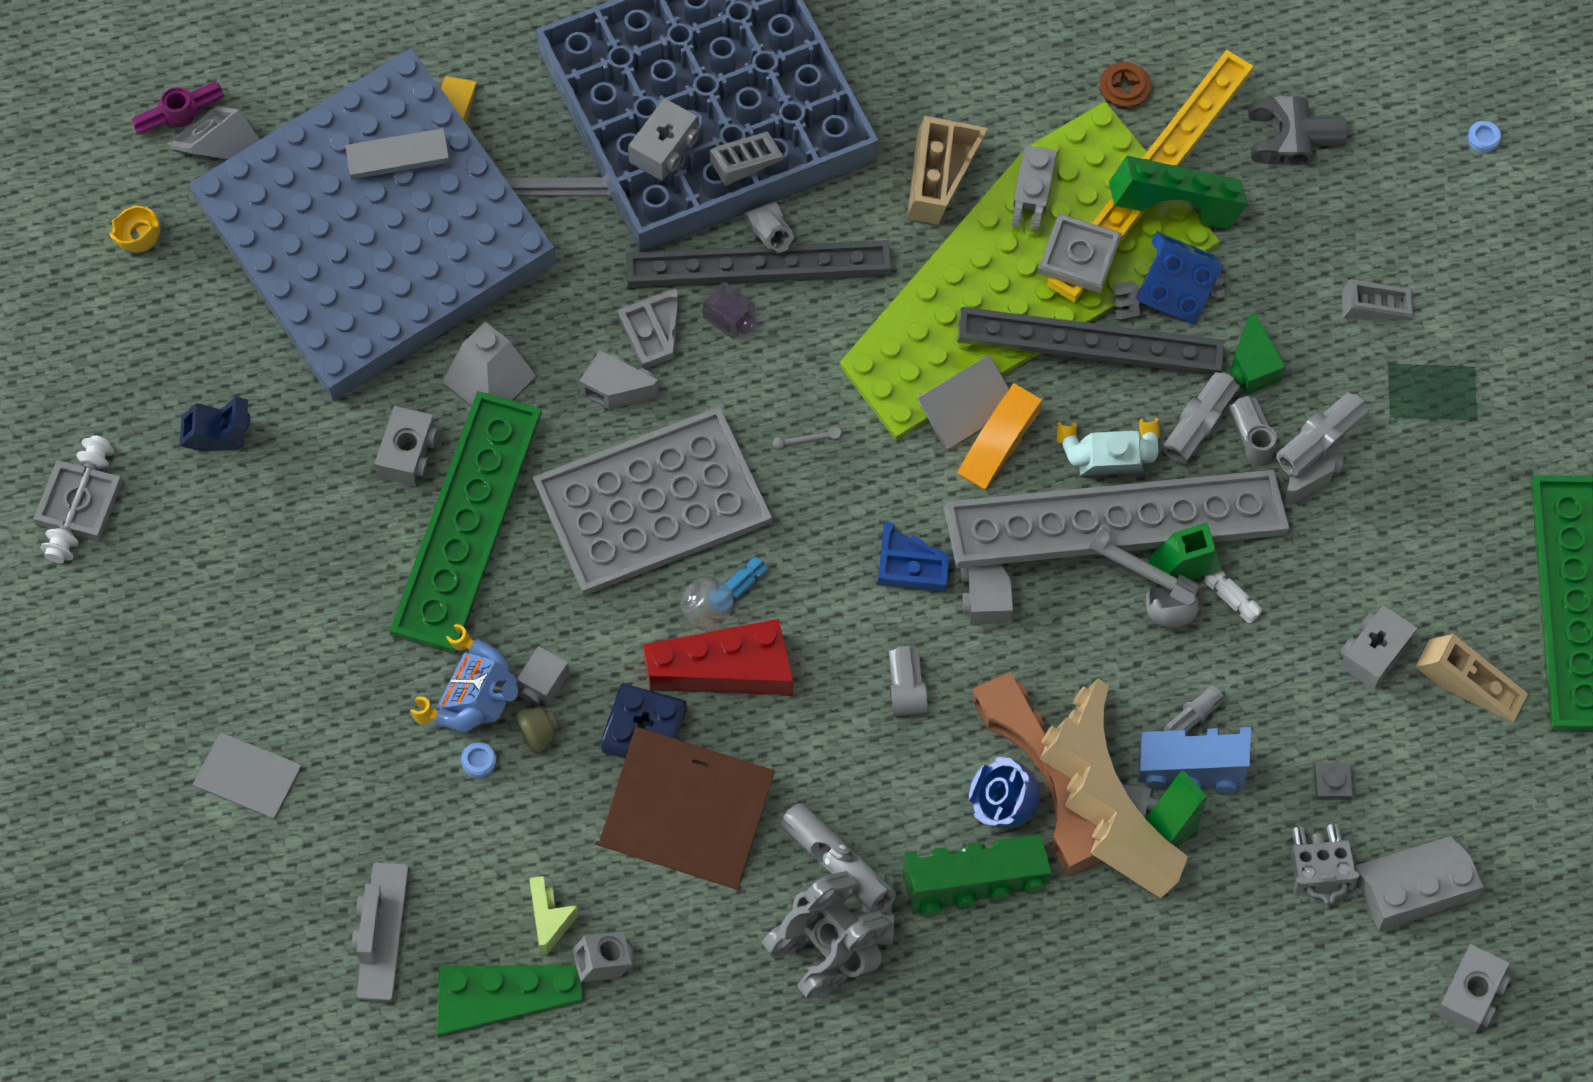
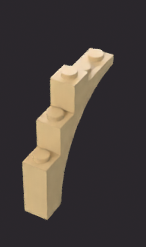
M1097 679L1089 688L1084 686L1080 689L1073 701V704L1077 706L1076 709L1057 728L1051 726L1041 742L1045 747L1040 760L1071 779L1066 789L1070 794L1065 806L1096 826L1092 837L1096 840L1090 853L1151 893L1162 898L1179 882L1188 856L1168 842L1144 818L1127 795L1116 775L1107 750L1104 733V704L1109 685Z

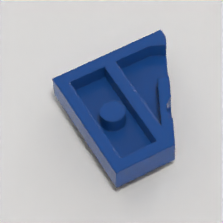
M884 521L878 585L946 592L949 555L937 548L927 546L923 540L914 535L910 538L895 530L894 524Z

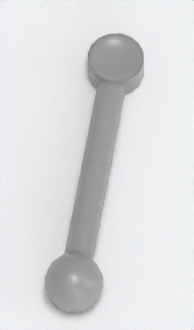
M831 427L828 432L788 439L776 437L772 441V445L775 449L781 450L786 445L827 438L837 440L841 437V430L838 427Z

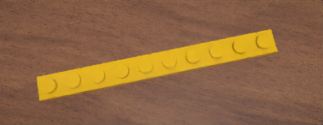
M1226 50L1142 159L1180 167L1251 75L1254 66ZM1111 198L1091 224L1122 233L1120 244L1144 212L1114 206L1113 198ZM1050 277L1047 281L1049 288L1073 303L1085 290V288Z

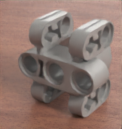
M848 871L824 876L812 884L807 891L797 894L793 900V910L786 915L781 925L765 936L761 943L771 956L778 958L795 953L812 941L825 956L826 960L824 962L808 966L807 969L809 971L798 983L797 988L806 999L829 993L845 981L848 976L857 977L873 972L881 964V951L876 943L889 933L893 925L881 911L860 916L859 921L845 905V901L859 887V884ZM834 927L838 931V937L835 934ZM857 954H858L859 957H860V961H861L860 964H859V962L857 961Z

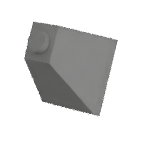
M216 105L166 144L173 150L229 159L260 139L239 109Z
M484 322L461 345L442 383L472 406L477 391L513 401L536 378V375L512 343L492 326Z

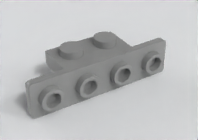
M374 863L372 866L370 884H365L364 896L358 895L356 916L361 917L360 930L354 929L352 951H357L360 961L356 994L359 1000L391 1002L393 1000L408 878V866L405 864Z

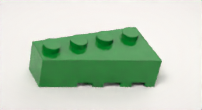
M1041 834L997 840L993 843L992 848H986V845L980 844V842L967 844L956 853L948 852L947 847L936 848L931 851L932 855L918 858L917 851L904 853L902 877L913 915L921 913L922 917L936 916L943 911L942 908L955 905L960 910L971 908L977 904V900L990 898L993 902L1002 901L1009 898L1011 893L1025 890L1027 894L1037 893L1046 888L1045 885L1050 884L1052 875Z

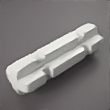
M1223 571L1205 576L1204 582L1212 590L1216 588L1218 590L1217 594L1233 610H1239L1241 612L1240 616L1247 623L1254 622L1260 616L1262 608L1254 600L1249 601V596L1230 578L1226 579V574Z

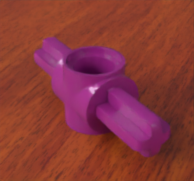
M212 82L192 92H189L187 88H170L163 93L161 100L157 101L158 107L131 119L133 127L138 134L142 135L164 124H167L169 128L173 126H186L195 116L199 115L198 109L223 99V90L218 82ZM182 106V108L180 109H174L175 107Z

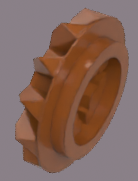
M1120 62L1113 64L1101 75L1100 92L1103 93L1105 102L1110 101L1114 103L1116 109L1119 106H1127L1130 110L1134 105H1142L1150 94L1151 80L1149 75L1142 67L1134 63ZM1123 76L1124 81L1128 85H1133L1130 87L1129 94H1126L1123 88H1117L1120 86Z

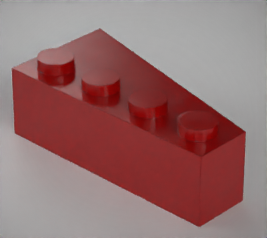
M779 619L643 644L644 662L650 690L708 691L714 693L735 692L754 695L780 694V696H793V679Z

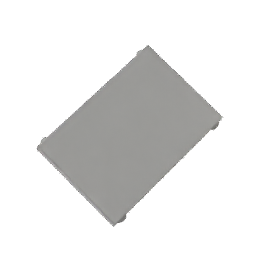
M987 355L928 392L920 394L916 399L941 443L946 449H949L984 428L1009 388L991 356Z
M220 732L192 786L197 790H204L260 813L268 819H275L302 765L234 738L227 733Z

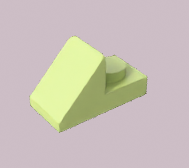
M544 876L529 879L540 955H548L578 918L577 906L555 908L553 887L545 888Z

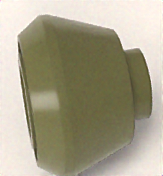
M541 707L521 709L515 717L521 735L531 752L541 753L555 739L554 731L558 730L559 727L551 711L544 713Z

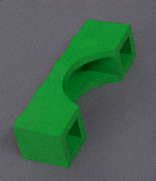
M1132 156L1125 157L1109 181L1114 206L1144 212L1160 202L1184 200L1197 207L1201 224L1228 230L1248 204L1242 181L1239 179Z

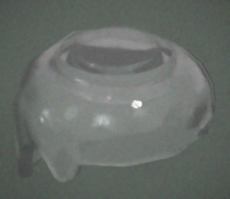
M697 578L686 587L680 601L681 614L685 620L695 627L709 632L720 627L729 617L733 607V593L727 586L715 578Z

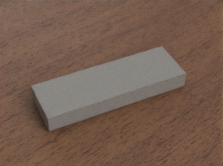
M444 128L345 145L351 180L450 163Z

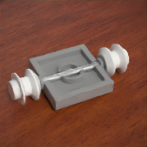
M93 435L91 438H84L82 440V445L86 448V451H79L76 457L83 467L56 460L33 518L35 525L50 528L45 533L50 542L42 543L40 549L45 553V558L52 562L61 564L64 563V560L70 561L73 559V554L69 551V548L77 547L79 544L74 535L100 541L123 483L121 476L97 471L107 469L109 462L105 459V456H112L114 454V449L110 446V442L103 437Z

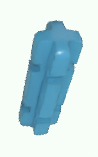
M752 558L745 565V570L741 568L722 586V591L717 590L710 597L711 604L718 611H726L733 604V599L737 601L756 583V578L760 579L767 573L768 567L760 558Z

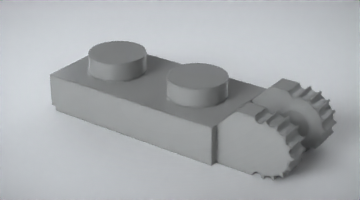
M1024 146L1013 207H1015L1012 219L1013 227H1019L1023 217L1022 210L1027 209L1035 211L1032 216L1031 225L1032 230L1039 231L1042 214L1046 211L1056 150Z

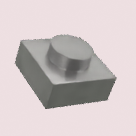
M1315 763L1316 800H1351L1352 781L1350 763Z

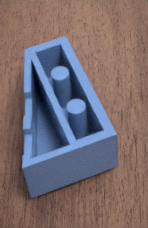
M1240 727V734L1219 735L1218 728L1207 729V735L1186 736V730L1142 732L1139 742L1137 782L1145 783V786L1148 788L1162 789L1166 785H1171L1177 775L1184 770L1200 789L1201 787L1215 788L1217 793L1224 795L1234 794L1237 790L1242 791L1250 767L1251 727Z

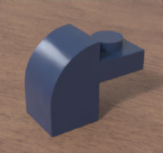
M235 397L222 409L198 403L194 404L181 416L180 446L197 451L237 450L243 447L244 432L247 431L250 424L248 399Z

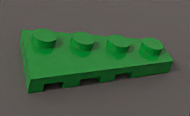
M576 965L439 966L437 1038L464 1030L469 1031L481 1028L482 1026L501 1021L517 1019L518 1017L533 1013L538 1014L582 1003L583 982L580 983Z

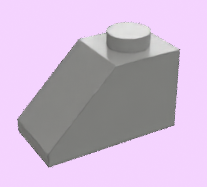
M1339 446L1329 456L1324 457L1322 455L1299 476L1290 475L1284 504L1291 505L1330 484L1333 473L1340 474L1344 455L1338 453Z

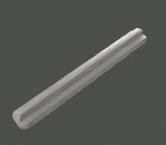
M602 177L505 178L517 196H611L608 186Z

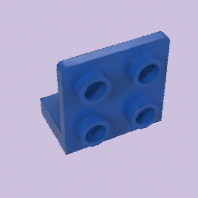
M1156 231L1151 243L1158 252L1136 299L1140 303L1194 324L1224 265L1214 254Z

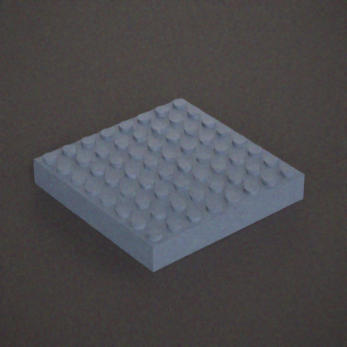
M612 0L536 29L538 51L601 177L606 182L608 191L639 252L656 248L878 160L879 140L803 0ZM665 98L697 116L700 134L695 145L692 148L687 147L682 154V159L674 172L669 171L663 181L629 163L628 145ZM768 131L782 153L783 160L725 186L710 162V150L726 143ZM765 143L760 145L764 155L770 154ZM753 149L749 150L753 158L758 157ZM743 154L738 155L741 162L746 161ZM732 159L727 160V162L729 163V165H733V164H734V162L732 161Z
M412 48L188 183L194 200L333 401L377 376L557 263L552 243ZM444 128L450 163L351 180L345 145Z

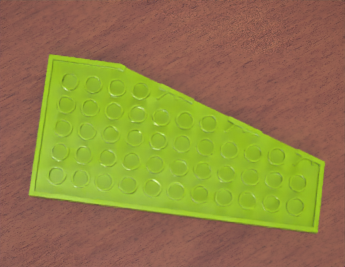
M1105 101L1029 145L1057 151L1046 211L1042 214L1039 231L1032 230L1031 221L1035 213L1033 210L1023 209L1021 224L1019 227L1012 226L1015 208L1013 203L1023 156L1022 151L840 361V368L895 440L900 439L929 421L916 399L920 394L928 392L981 360L983 356H991L1003 377L1041 354L957 343L959 311L961 307L1092 323L1117 308L1114 304V298L1122 295L1114 294V285L1134 281L1138 285V291L1140 290L1158 252L1151 243L1156 231L1207 252L1219 246L1220 240L1207 225L1200 223L1199 215L1188 201L1168 200L1148 208L1119 244L1101 293L1085 289L1075 303L1047 286L1049 277L1038 274V268L1058 214L1092 223L1112 198L1109 181L1125 157L1132 156L1142 159L1147 153Z

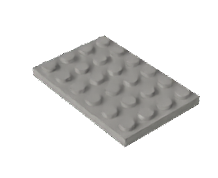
M720 406L532 477L535 489L583 596L772 524V516Z

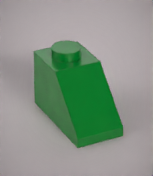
M1256 313L1248 317L1230 369V376L1234 378L1239 386H1242L1246 395L1282 381L1285 371V365Z

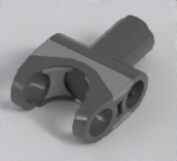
M1298 96L1264 98L1254 101L1248 107V117L1251 121H1267V124L1272 125L1280 133L1274 138L1256 143L1251 147V158L1254 162L1274 165H1308L1313 160L1312 146H1345L1346 118L1310 117L1309 103L1306 98Z

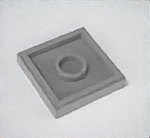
M1058 214L1040 262L1038 274L1101 293L1122 233Z

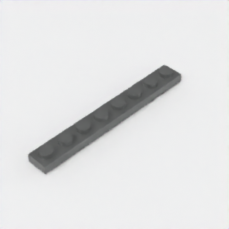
M889 240L789 245L788 250L781 253L768 249L766 246L626 253L628 288L891 275Z
M961 307L959 311L957 343L1212 375L1215 372H1222L1224 340L967 307Z

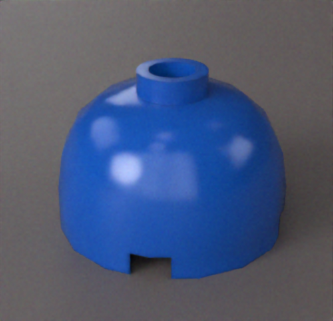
M998 757L994 759L996 762L989 766L983 765L977 771L971 783L969 802L974 803L976 813L973 812V814L983 824L994 828L1010 830L1024 825L1034 816L1041 798L1040 786L1034 773L1020 762L1011 758Z

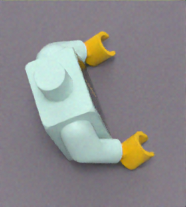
M1155 418L1153 422H1143V419H1140V434L1139 431L1090 433L1080 442L1077 439L1076 422H1071V426H1065L1058 422L1056 441L1062 444L1069 462L1074 466H1079L1080 476L1144 473L1143 463L1154 462L1158 457L1159 419Z

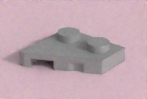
M676 288L617 310L619 321L643 369H648L674 359L678 291Z

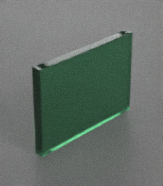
M1388 364L1390 418L1477 421L1475 367Z

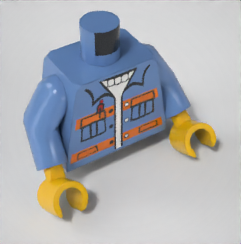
M455 624L453 627L462 636L458 640H453L447 636V640L456 650L469 649V653L463 654L436 707L437 710L432 709L427 698L416 697L414 699L416 705L424 710L410 711L415 721L419 724H426L431 720H435L436 725L459 732H467L480 724L496 721L500 717L507 701H513L517 697L518 687L516 685V677L509 672L510 666L503 654L478 638L475 641L472 640L470 634L462 625Z

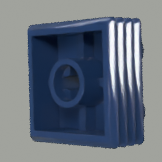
M622 683L601 739L602 752L626 759L635 728L638 727V724H642L643 721H648L650 726H646L645 730L678 739L687 712L686 701Z

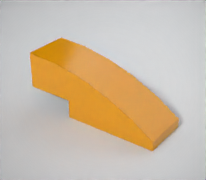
M1013 383L978 435L957 474L986 491L1021 443L1022 436L1039 415L1042 399Z

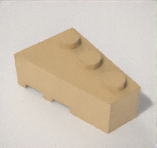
M924 116L916 136L907 219L939 225L988 128Z

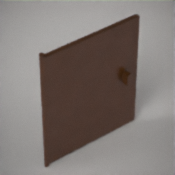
M636 727L600 840H596L595 845L741 891L742 887L739 886L775 770Z

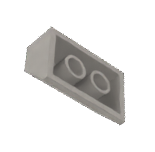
M1451 836L1354 866L1355 871L1359 873L1358 883L1378 931L1476 901L1484 888L1471 856Z

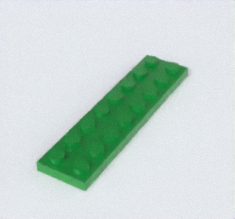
M477 391L391 625V636L452 654L457 653V650L447 640V636L453 640H458L462 634L456 631L453 626L459 624L466 628L542 415L541 408Z
M1533 475L1530 482L1551 731L1593 732V476Z

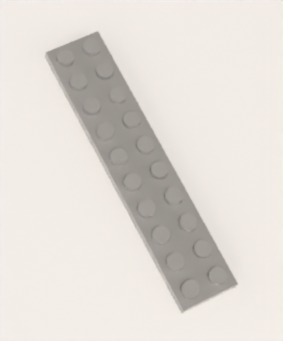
M1274 470L947 501L944 506L956 568L1100 554L1090 549L1089 546L1102 524H1109L1112 527L1113 531L1108 542L1124 551L1159 548L1174 532L1208 523L1214 542L1287 535L1289 530Z

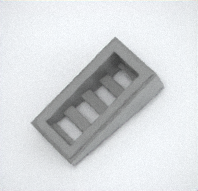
M768 131L726 143L710 150V162L725 186L783 160L782 153ZM765 143L770 154L764 155L760 145ZM753 149L758 157L753 158L749 150ZM743 154L746 161L741 162L738 155ZM732 159V161L734 162V164H733V165H729V163L727 162V160Z
M1350 279L1342 289L1343 318L1411 320L1413 318L1412 290ZM1368 296H1373V304L1368 303ZM1381 296H1386L1387 306H1382ZM1394 296L1403 297L1404 309L1401 303V299V309L1395 308Z

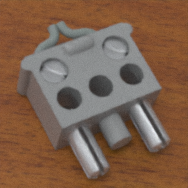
M1334 823V825L1329 824L1327 826L1329 842L1325 843L1323 834L1317 833L1311 836L1312 844H1307L1304 828L1299 827V830L1297 827L1293 828L1292 834L1295 846L1292 847L1290 856L1295 879L1294 894H1309L1314 898L1323 899L1325 904H1334L1336 897L1343 895L1347 890L1355 889L1359 873L1354 868L1349 840L1342 841L1338 824ZM1326 892H1334L1331 894L1330 899L1325 894H1323Z

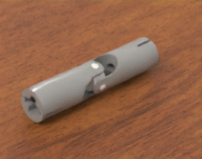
M798 803L784 814L781 822L782 827L832 874L842 871L849 872L859 884L858 889L853 895L871 913L877 911L884 912L889 908L895 899V890L862 858L856 855L805 804Z

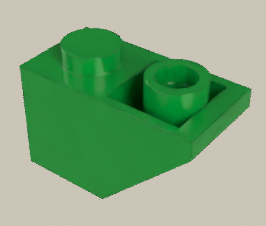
M1208 523L1174 532L1148 558L1150 565L1175 578H1178L1181 574L1193 580L1223 571ZM1155 583V587H1156V588H1158V587H1163V586H1161V585Z

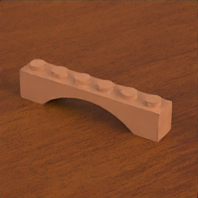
M1009 672L973 688L972 701L987 729L1004 736L1019 746L1035 762L1045 777L1052 794L1055 810V831L1051 847L1067 877L1102 861L1090 853L1096 840L1092 837L1096 827L1065 806L1070 794L1066 789L1071 779L1040 760L1045 747L1041 743L1045 735L1042 730L1044 729L1043 720L1037 710L1032 711L1026 701L1029 698L1021 681L1016 682L1012 673Z

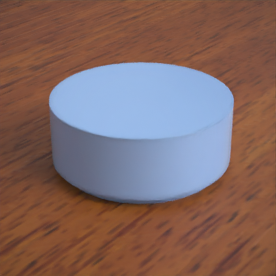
M1489 121L1474 123L1468 133L1470 146L1474 150L1483 153L1495 150L1501 140L1499 128Z
M482 742L468 745L461 755L462 767L468 775L475 778L489 775L496 766V755L493 748Z

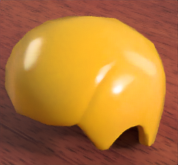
M135 205L123 210L117 218L112 219V232L109 235L125 252L138 254L150 250L158 241L161 232L160 220L158 215L150 208ZM134 229L140 235L138 239H133L132 237Z

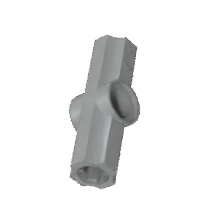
M1215 372L1197 398L1193 397L1188 402L1179 418L1178 425L1163 444L1162 451L1168 458L1178 464L1186 465L1203 440L1210 438V431L1214 425L1218 427L1224 411L1239 392L1240 386L1232 376L1225 372Z
M1347 392L1323 414L1321 412L1314 414L1304 424L1300 434L1277 453L1276 459L1279 461L1281 468L1288 475L1297 477L1322 455L1327 457L1333 453L1342 443L1345 435L1367 417L1369 410L1366 408L1364 401L1357 394Z

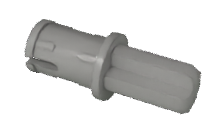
M1210 685L1195 700L1186 702L1183 705V711L1164 727V731L1186 730L1188 732L1196 724L1198 726L1203 725L1205 718L1225 703L1224 695L1217 687Z

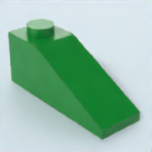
M1183 770L1174 779L1146 820L1168 842L1178 848L1197 833L1207 795Z

